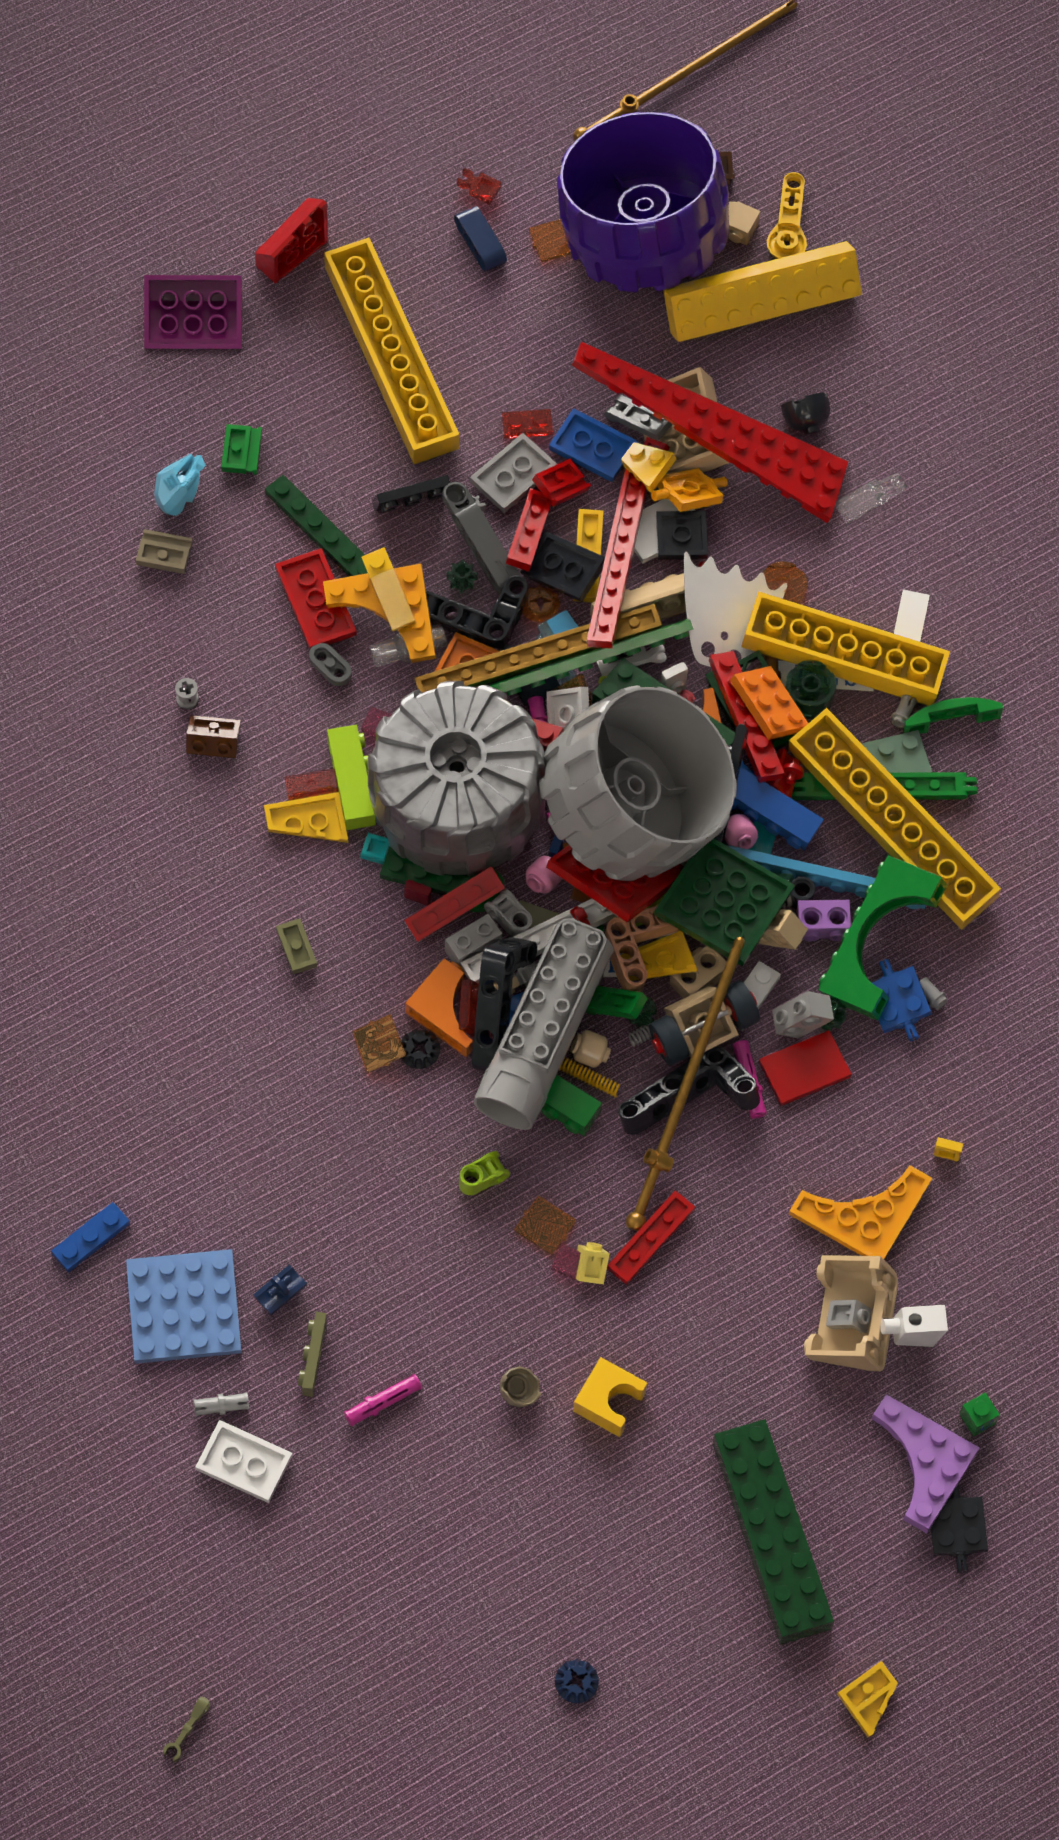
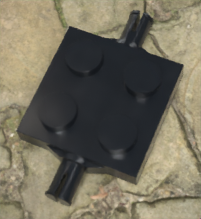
M959 1484L931 1526L933 1555L956 1557L957 1573H962L961 1562L963 1563V1572L969 1571L967 1556L973 1553L988 1552L982 1496L969 1498L960 1496Z

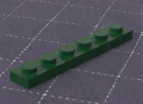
M281 475L265 488V494L322 548L349 577L368 573L361 558L365 554L285 475Z

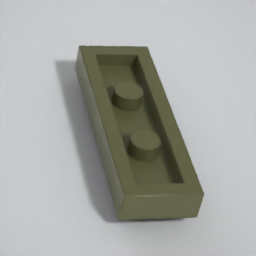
M316 1312L315 1319L309 1320L307 1335L311 1336L310 1345H305L303 1361H307L305 1371L300 1370L298 1386H302L303 1396L313 1397L327 1324V1314L323 1312Z

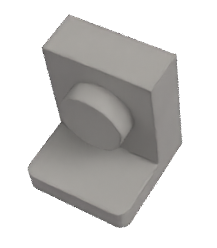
M858 1300L830 1301L826 1326L830 1329H855L860 1333H867L871 1319V1309Z

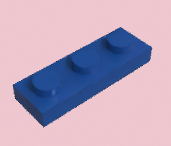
M112 1202L52 1249L51 1253L69 1273L129 1226L130 1220Z

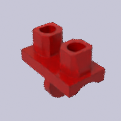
M783 748L778 750L777 756L784 770V776L782 779L766 781V783L791 798L795 781L803 777L804 769L800 766V761L791 757L787 750Z

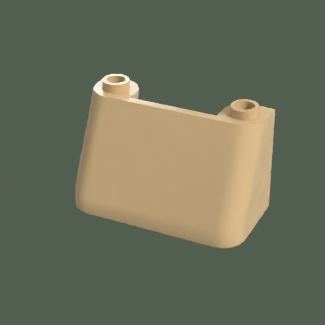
M822 1255L821 1263L817 1267V1278L825 1287L818 1334H811L805 1340V1355L812 1361L867 1371H883L890 1334L881 1333V1319L893 1318L898 1289L896 1272L881 1256ZM858 1300L871 1309V1319L867 1333H860L855 1329H830L827 1327L830 1301Z

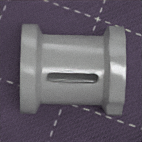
M183 678L176 683L177 704L185 709L194 708L199 701L197 683L190 678Z

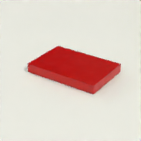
M830 1030L759 1059V1064L780 1106L851 1078L852 1075Z

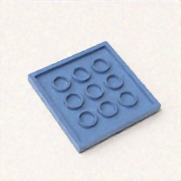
M232 1249L126 1259L135 1364L242 1353Z

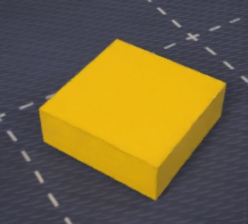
M938 1137L933 1155L959 1161L963 1143Z

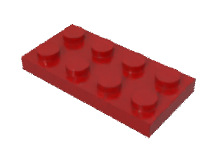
M322 548L275 564L276 572L309 650L314 645L320 643L330 645L357 636V630L347 607L328 608L326 605L323 581L334 580V576Z

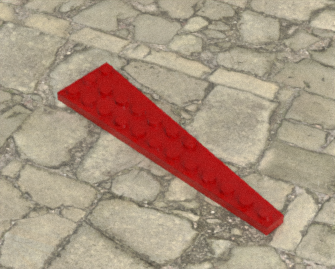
M584 342L580 343L572 363L573 367L599 383L606 385L615 393L625 394L632 399V403L640 407L642 405L654 412V417L659 420L662 418L675 425L673 427L675 430L727 462L734 464L743 472H751L759 477L760 482L764 485H772L782 491L781 495L789 499L791 497L802 504L801 507L824 522H829L848 461Z

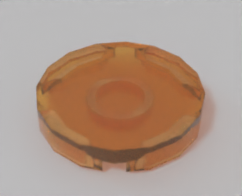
M780 561L770 564L762 571L770 590H776L784 583H787L783 599L797 604L802 602L806 596L808 581L806 574L797 568V565L791 562Z

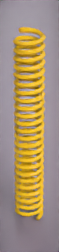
M566 1058L563 1065L561 1064L559 1070L566 1072V1074L570 1073V1076L573 1075L574 1078L577 1077L578 1080L581 1079V1081L588 1083V1085L592 1084V1087L599 1088L600 1091L603 1090V1093L606 1092L610 1096L614 1095V1098L618 1097L616 1094L620 1083L617 1084L614 1090L616 1082H614L610 1089L613 1080H610L606 1087L609 1078H607L602 1086L605 1076H603L599 1083L602 1075L598 1076V1072L595 1073L592 1079L594 1071L591 1072L588 1078L591 1069H588L584 1076L587 1067H585L580 1075L583 1065H581L577 1072L580 1064L576 1065V1061L573 1062L570 1070L569 1067L572 1060L569 1061L566 1068L565 1066L569 1058Z

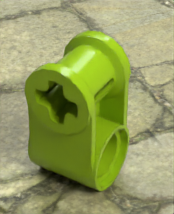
M492 1151L462 1168L459 1178V1188L462 1193L471 1196L491 1186L500 1184L510 1176L509 1170L505 1169L499 1160L500 1155L498 1151ZM472 1176L477 1179V1182L469 1183L465 1178Z

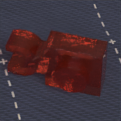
M467 168L463 169V176L468 179L462 180L457 178V186L459 188H470V196L488 205L492 203L502 188V182L482 172L476 177Z

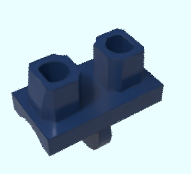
M289 1264L254 1293L253 1297L272 1316L307 1286V1282Z

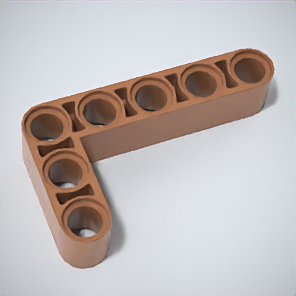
M657 906L644 909L629 922L616 917L607 924L604 934L613 946L614 951L611 961L623 990L641 992L648 976L636 943L681 931L669 923L661 921L660 918L654 915ZM635 924H644L646 929H639ZM618 930L622 933V936H615L611 931ZM620 953H627L631 959H623ZM635 976L640 982H632L628 977Z

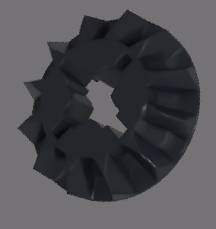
M414 1029L408 1034L405 1033L399 1043L405 1053L400 1058L411 1068L424 1069L430 1067L437 1061L440 1055V1043L435 1034L432 1035L426 1029ZM413 1042L418 1045L426 1043L424 1046L425 1053L421 1051L413 1053L415 1050Z

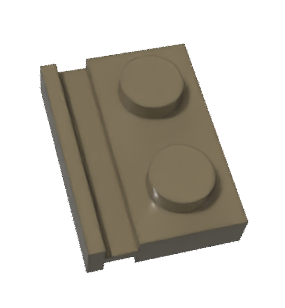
M144 529L136 557V565L185 574L190 549L193 544L192 538Z

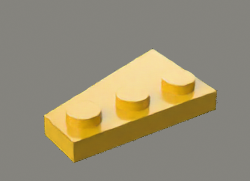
M339 792L264 805L268 832L348 843Z
M682 931L638 948L647 970V978L698 971ZM627 953L620 955L623 959H631ZM635 976L628 977L631 981L639 980Z

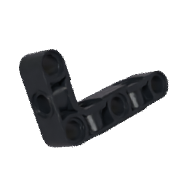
M517 575L510 577L506 581L490 615L433 592L426 591L432 625L452 633L457 632L497 649L503 648L505 643L509 642L529 598L526 580ZM517 586L524 588L519 594L511 592ZM451 612L458 614L453 620L445 618ZM496 630L503 632V635L499 638L491 636Z
M509 937L487 946L483 951L472 1066L475 1070L486 1071L509 1026L514 971L531 965L535 961L537 943L534 941ZM493 981L497 983L498 990L494 987ZM489 1031L493 1034V1040L489 1036Z
M715 1046L704 1052L685 1105L717 1085L742 1110L756 1108L760 1103L757 1084L744 1067L723 1047ZM690 1061L619 1106V1117L623 1130L627 1134L637 1135L670 1115Z

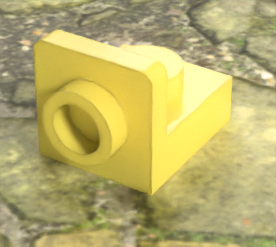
M587 1242L586 1246L578 1245L577 1250L581 1254L576 1279L578 1281L604 1285L610 1253L604 1250L602 1245L598 1243Z

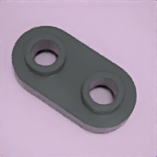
M320 643L310 649L309 660L311 665L327 681L335 686H343L350 681L351 666L330 645ZM321 656L326 658L324 661L318 660ZM336 673H342L343 676H342V677H336L335 674H336Z

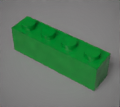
M556 1075L542 1108V1113L551 1120L557 1119L562 1122L564 1127L571 1133H579L585 1136L601 1113L602 1102Z

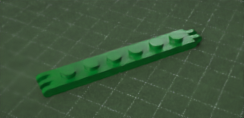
M965 772L890 773L915 800L967 799L968 795L978 793V787L973 786L977 784V778L967 777ZM804 773L801 779L795 781L793 791L796 792H792L791 796L793 800H836L811 773Z

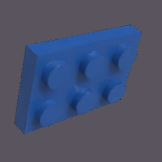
M573 408L549 444V450L566 459H571L573 463L613 483L623 467L621 458L633 442L637 443V441Z

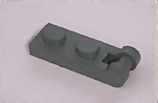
M619 395L614 401L615 405L609 407L604 413L609 421L619 422L657 441L673 425L663 418L659 420L653 416L654 412L642 405L640 407L632 403L631 399L623 395Z

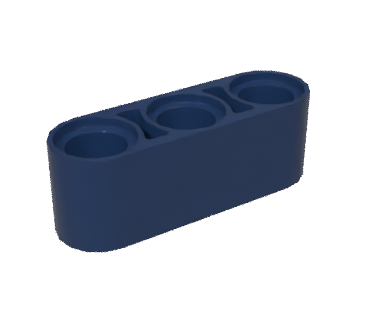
M477 206L454 215L458 231L484 272L507 262V256L501 243Z

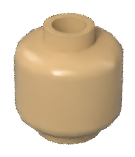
M585 1030L581 1034H576L570 1052L573 1053V1058L576 1062L595 1068L601 1062L606 1063L611 1048L607 1047L608 1041L605 1036Z

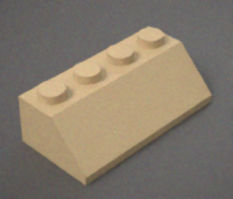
M684 573L669 575L664 580L655 583L647 582L640 588L633 590L626 589L620 614L651 604H655L660 620L686 612ZM595 601L591 603V618L594 610Z

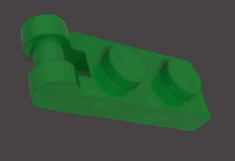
M597 986L586 1013L590 1015H596L597 1013L636 1020L648 998L642 992Z

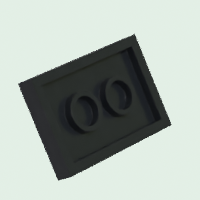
M446 475L376 494L372 501L374 511L381 510L382 513L396 510V506L400 504H405V507L419 504V500L428 497L429 501L442 497V491L445 486L450 483L449 477Z
M545 531L538 543L530 570L521 569L520 573L528 579L583 602L603 570L605 557Z

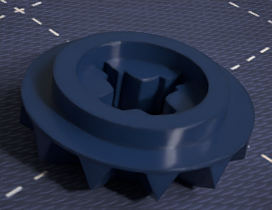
M579 1659L566 1661L557 1670L555 1687L564 1700L571 1703H583L590 1700L597 1692L599 1678L596 1669L589 1662ZM572 1672L577 1677L585 1676L582 1680L583 1690L576 1684L569 1685L572 1681Z

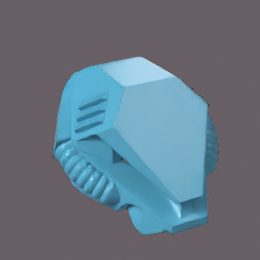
M188 454L165 467L157 474L154 496L157 505L164 513L173 516L178 515L183 511L186 502L193 501L199 485L200 471L206 466L201 455L194 457L192 454Z

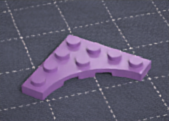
M885 1395L874 1412L872 1420L884 1427L897 1441L901 1442L907 1452V1459L914 1476L912 1500L903 1520L928 1533L978 1454L980 1447L892 1397Z

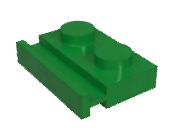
M226 425L221 472L242 474L251 472L253 475H257L262 427L257 429L251 428V426Z

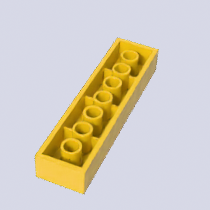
M847 241L681 283L676 287L663 290L670 333L678 342L862 295L856 250Z
M759 591L741 645L742 648L755 652L759 650L761 654L898 697L910 695V700L915 698L917 703L927 706L935 702L950 651Z

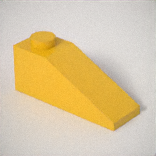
M385 547L362 556L361 558L392 631L394 632L415 623V618Z

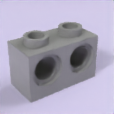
M487 914L446 938L445 952L451 961L461 967L460 962L483 952L487 946L502 940V932L490 915Z
M806 991L772 1010L776 1034L798 1039L834 1020L830 996Z

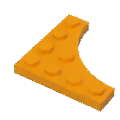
M421 564L394 568L416 621L397 630L407 646L411 663L436 659L423 567ZM368 573L323 581L328 608L361 607L373 611L388 622Z
M909 1165L903 1175L884 1192L874 1197L869 1196L852 1200V1202H834V1200L821 1198L802 1190L791 1207L789 1215L861 1256H881L885 1260L930 1185L932 1177Z

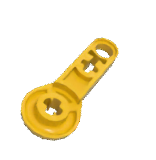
M796 172L788 173L783 179L779 221L767 238L768 251L776 259L803 253L807 247L806 237L800 226L805 180L801 174ZM790 181H796L800 184V186L797 188H791L787 185V183ZM790 196L794 197V206H789ZM784 241H789L790 245H784Z

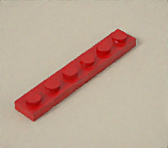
M734 651L710 655L708 661L735 726L743 724L749 730L745 750L758 782L782 779L784 770L771 740L767 739L730 682L734 674L742 673Z

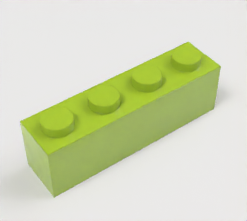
M357 724L327 729V741L337 790L340 794L346 831L375 826L376 818L368 789V755L363 756L362 748H366L364 734L358 732Z

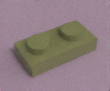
M301 919L277 925L276 931L292 974L294 975L317 967V961Z

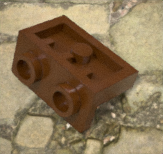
M191 715L186 734V753L236 758L241 720Z

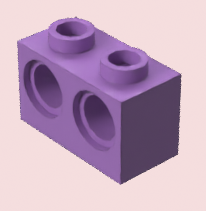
M849 900L798 901L796 916L808 928L802 938L805 941H817L819 939L841 941L844 932L850 929ZM813 919L816 921V924L809 925L805 920ZM839 919L842 921V924L836 925L830 920Z

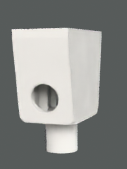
M945 1305L901 1308L893 1318L881 1319V1333L893 1334L896 1345L934 1347L948 1331Z

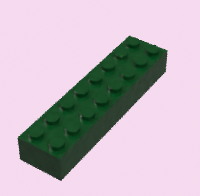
M766 1419L715 1433L712 1444L779 1644L782 1645L832 1630L834 1619Z

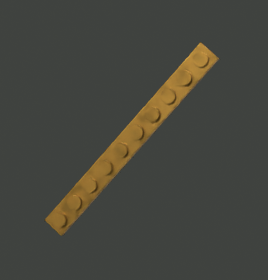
M655 604L620 614L614 643L662 628ZM590 624L416 677L415 682L417 688L422 693L436 689L441 682L463 681L465 686L478 687L599 648L587 647V636Z

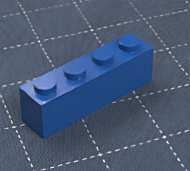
M742 767L740 768L737 793L732 808L742 811L752 822L758 821L764 825L769 833L775 836H782L791 847L795 849L801 848L805 851L821 827L824 819L766 782L759 783L756 776Z

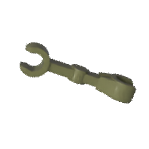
M200 1697L197 1700L190 1715L191 1718L184 1724L175 1743H168L163 1748L164 1756L167 1755L169 1749L175 1748L177 1755L174 1756L172 1761L177 1762L182 1756L180 1746L192 1732L196 1721H199L210 1707L209 1700L204 1697Z

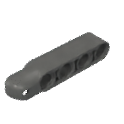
M460 482L449 483L442 491L443 502L493 589L500 595L506 581L510 577L520 576L516 567L505 564L508 554L467 487Z

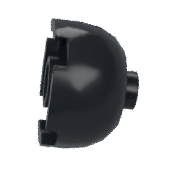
M822 392L807 395L805 398L795 402L794 400L781 405V410L790 428L796 431H805L806 435L820 431L819 426L826 423L830 415V402L827 393Z

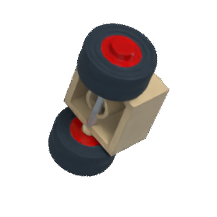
M737 980L729 985L705 1051L737 1036L738 1032L735 1026L739 1030H743L760 1021L756 998L741 980ZM707 986L665 1007L664 1010L667 1016L649 1025L652 1045L657 1054H660L669 1066L688 1056L692 1057L717 988Z

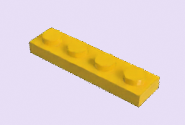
M579 509L577 545L601 555L604 510ZM599 577L583 602H594L596 600Z

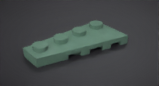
M918 730L861 743L889 773L932 772Z

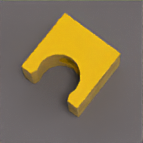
M600 1357L574 1401L573 1412L620 1437L625 1429L626 1419L612 1411L608 1401L618 1394H627L641 1401L646 1394L647 1382Z

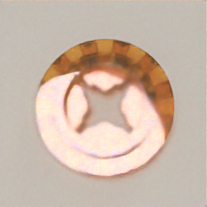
M541 585L528 589L529 598L522 612L526 618L533 622L543 623L558 614L560 601L557 593H554L551 588H545ZM539 597L544 602L542 611H539L538 604H536Z

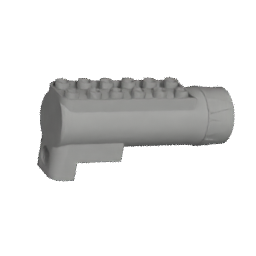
M572 918L563 919L555 925L495 1056L484 1073L473 1101L478 1110L494 1121L520 1130L531 1129L547 1100L551 1085L593 994L603 980L605 968L614 951L611 942L601 930Z

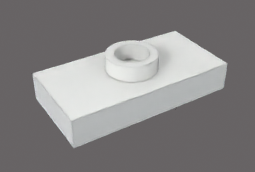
M681 662L662 671L661 683L678 695L683 689L686 690L688 674L686 664Z

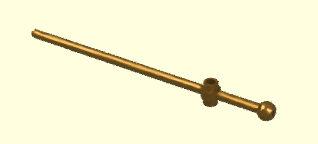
M795 0L788 1L639 96L625 95L618 109L588 128H577L573 134L574 140L576 141L586 130L598 123L621 116L622 114L638 112L639 106L789 13L798 6V2H795Z
M737 937L734 941L659 1146L656 1150L649 1148L644 1155L643 1162L649 1165L650 1170L634 1212H631L626 1217V1226L632 1230L639 1231L646 1223L644 1214L659 1173L661 1171L668 1173L673 1167L674 1159L669 1157L667 1152L744 947L745 940L743 937Z

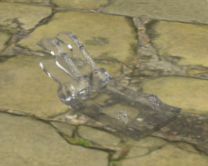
M899 473L879 481L874 479L837 501L835 507L839 510L847 525L873 508L887 503L890 500L889 496L901 493L907 486L904 481L900 482L901 477Z

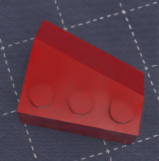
M307 198L255 252L256 267L275 284L328 242L327 202L323 199Z

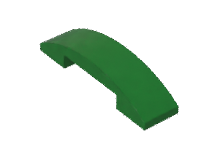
M974 697L940 701L910 716L904 723L902 733L916 730L919 731V734L928 733L931 722L974 715L976 723L1001 719L1004 707L1000 702Z

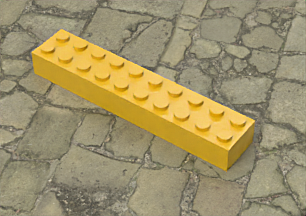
M370 238L324 252L325 270L413 464L459 449L460 434Z
M827 708L789 740L788 750L890 856L943 878L947 888L938 906L961 930L999 898L1001 888Z

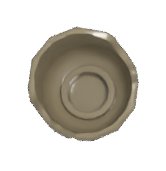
M521 1366L508 1369L500 1380L501 1396L511 1406L517 1408L530 1406L541 1395L539 1391L540 1380L530 1369Z

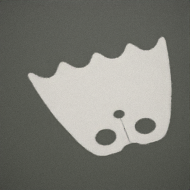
M685 552L684 588L687 619L691 620L693 630L689 631L693 654L698 663L711 667L708 661L710 657H705L701 651V646L706 641L714 645V654L737 650L741 654V659L754 653L755 651L742 648L741 645L758 591L783 599L787 583H784L776 590H770L764 573H760L754 580L749 582L743 579L738 565H735L728 573L723 574L718 571L712 557H709L703 566L697 567L692 563L688 552ZM723 631L727 632L728 634L727 640H723L721 638V633Z

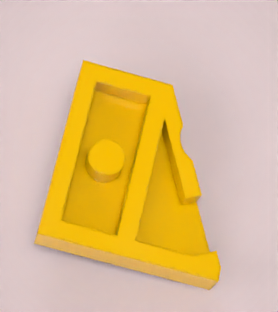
M633 442L621 458L623 466L629 472H632L634 477L639 482L641 481L649 492H652L676 461L674 452Z
M880 1661L837 1693L867 1737L873 1735L875 1727L881 1715H883L888 1700L898 1683L884 1663Z

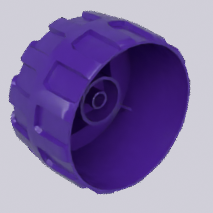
M664 112L622 114L621 116L598 123L586 130L573 145L569 146L563 155L561 174L557 177L558 203L562 228L573 260L579 259L586 268L587 276L595 282L599 283L604 280L615 284L619 291L633 293L638 292L639 288L653 287L657 291L670 289L678 286L680 280L687 276L696 277L703 273L713 264L714 254L720 253L725 247L730 232L727 181L720 154L713 148L710 136L700 126L694 125L677 115Z

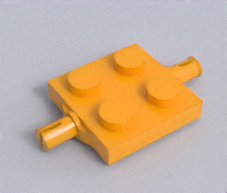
M699 468L666 474L657 485L660 490L652 491L651 497L654 501L669 499L680 512L709 507L722 503L724 495L717 488L726 487L728 481L725 476L713 479L704 475Z

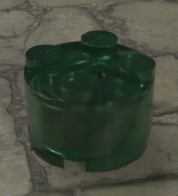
M807 660L798 663L796 667L789 671L785 688L806 719H814L826 708L830 710L836 690V678L833 672L831 673L823 663Z

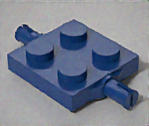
M884 959L885 964L883 961L879 962L884 976L872 982V984L884 990L889 997L879 1018L884 1033L895 1029L905 1028L908 1040L914 1041L913 1036L917 1040L919 1035L914 1024L920 1019L932 1015V1011L915 968L911 966L904 970L893 972L890 960Z

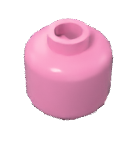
M744 814L730 816L724 838L728 846L744 849L753 847L758 839V831L750 818Z
M540 856L527 868L526 883L532 891L546 894L551 892L562 881L561 877L546 868L551 857Z

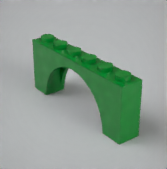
M888 855L886 860L880 863L874 883L868 886L865 893L866 898L862 906L856 909L854 921L850 929L844 932L839 950L832 955L831 966L827 973L822 975L818 991L821 994L829 995L831 1001L878 1021L889 997L884 990L872 984L865 974L862 960L865 940L872 927L892 910L907 905H926L936 908L947 888L943 878Z

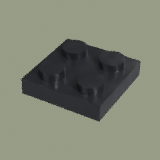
M656 511L658 560H684L685 552H688L690 559L708 558L706 511Z

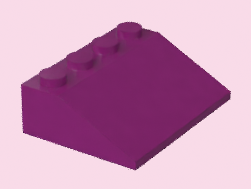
M144 275V349H242V275Z

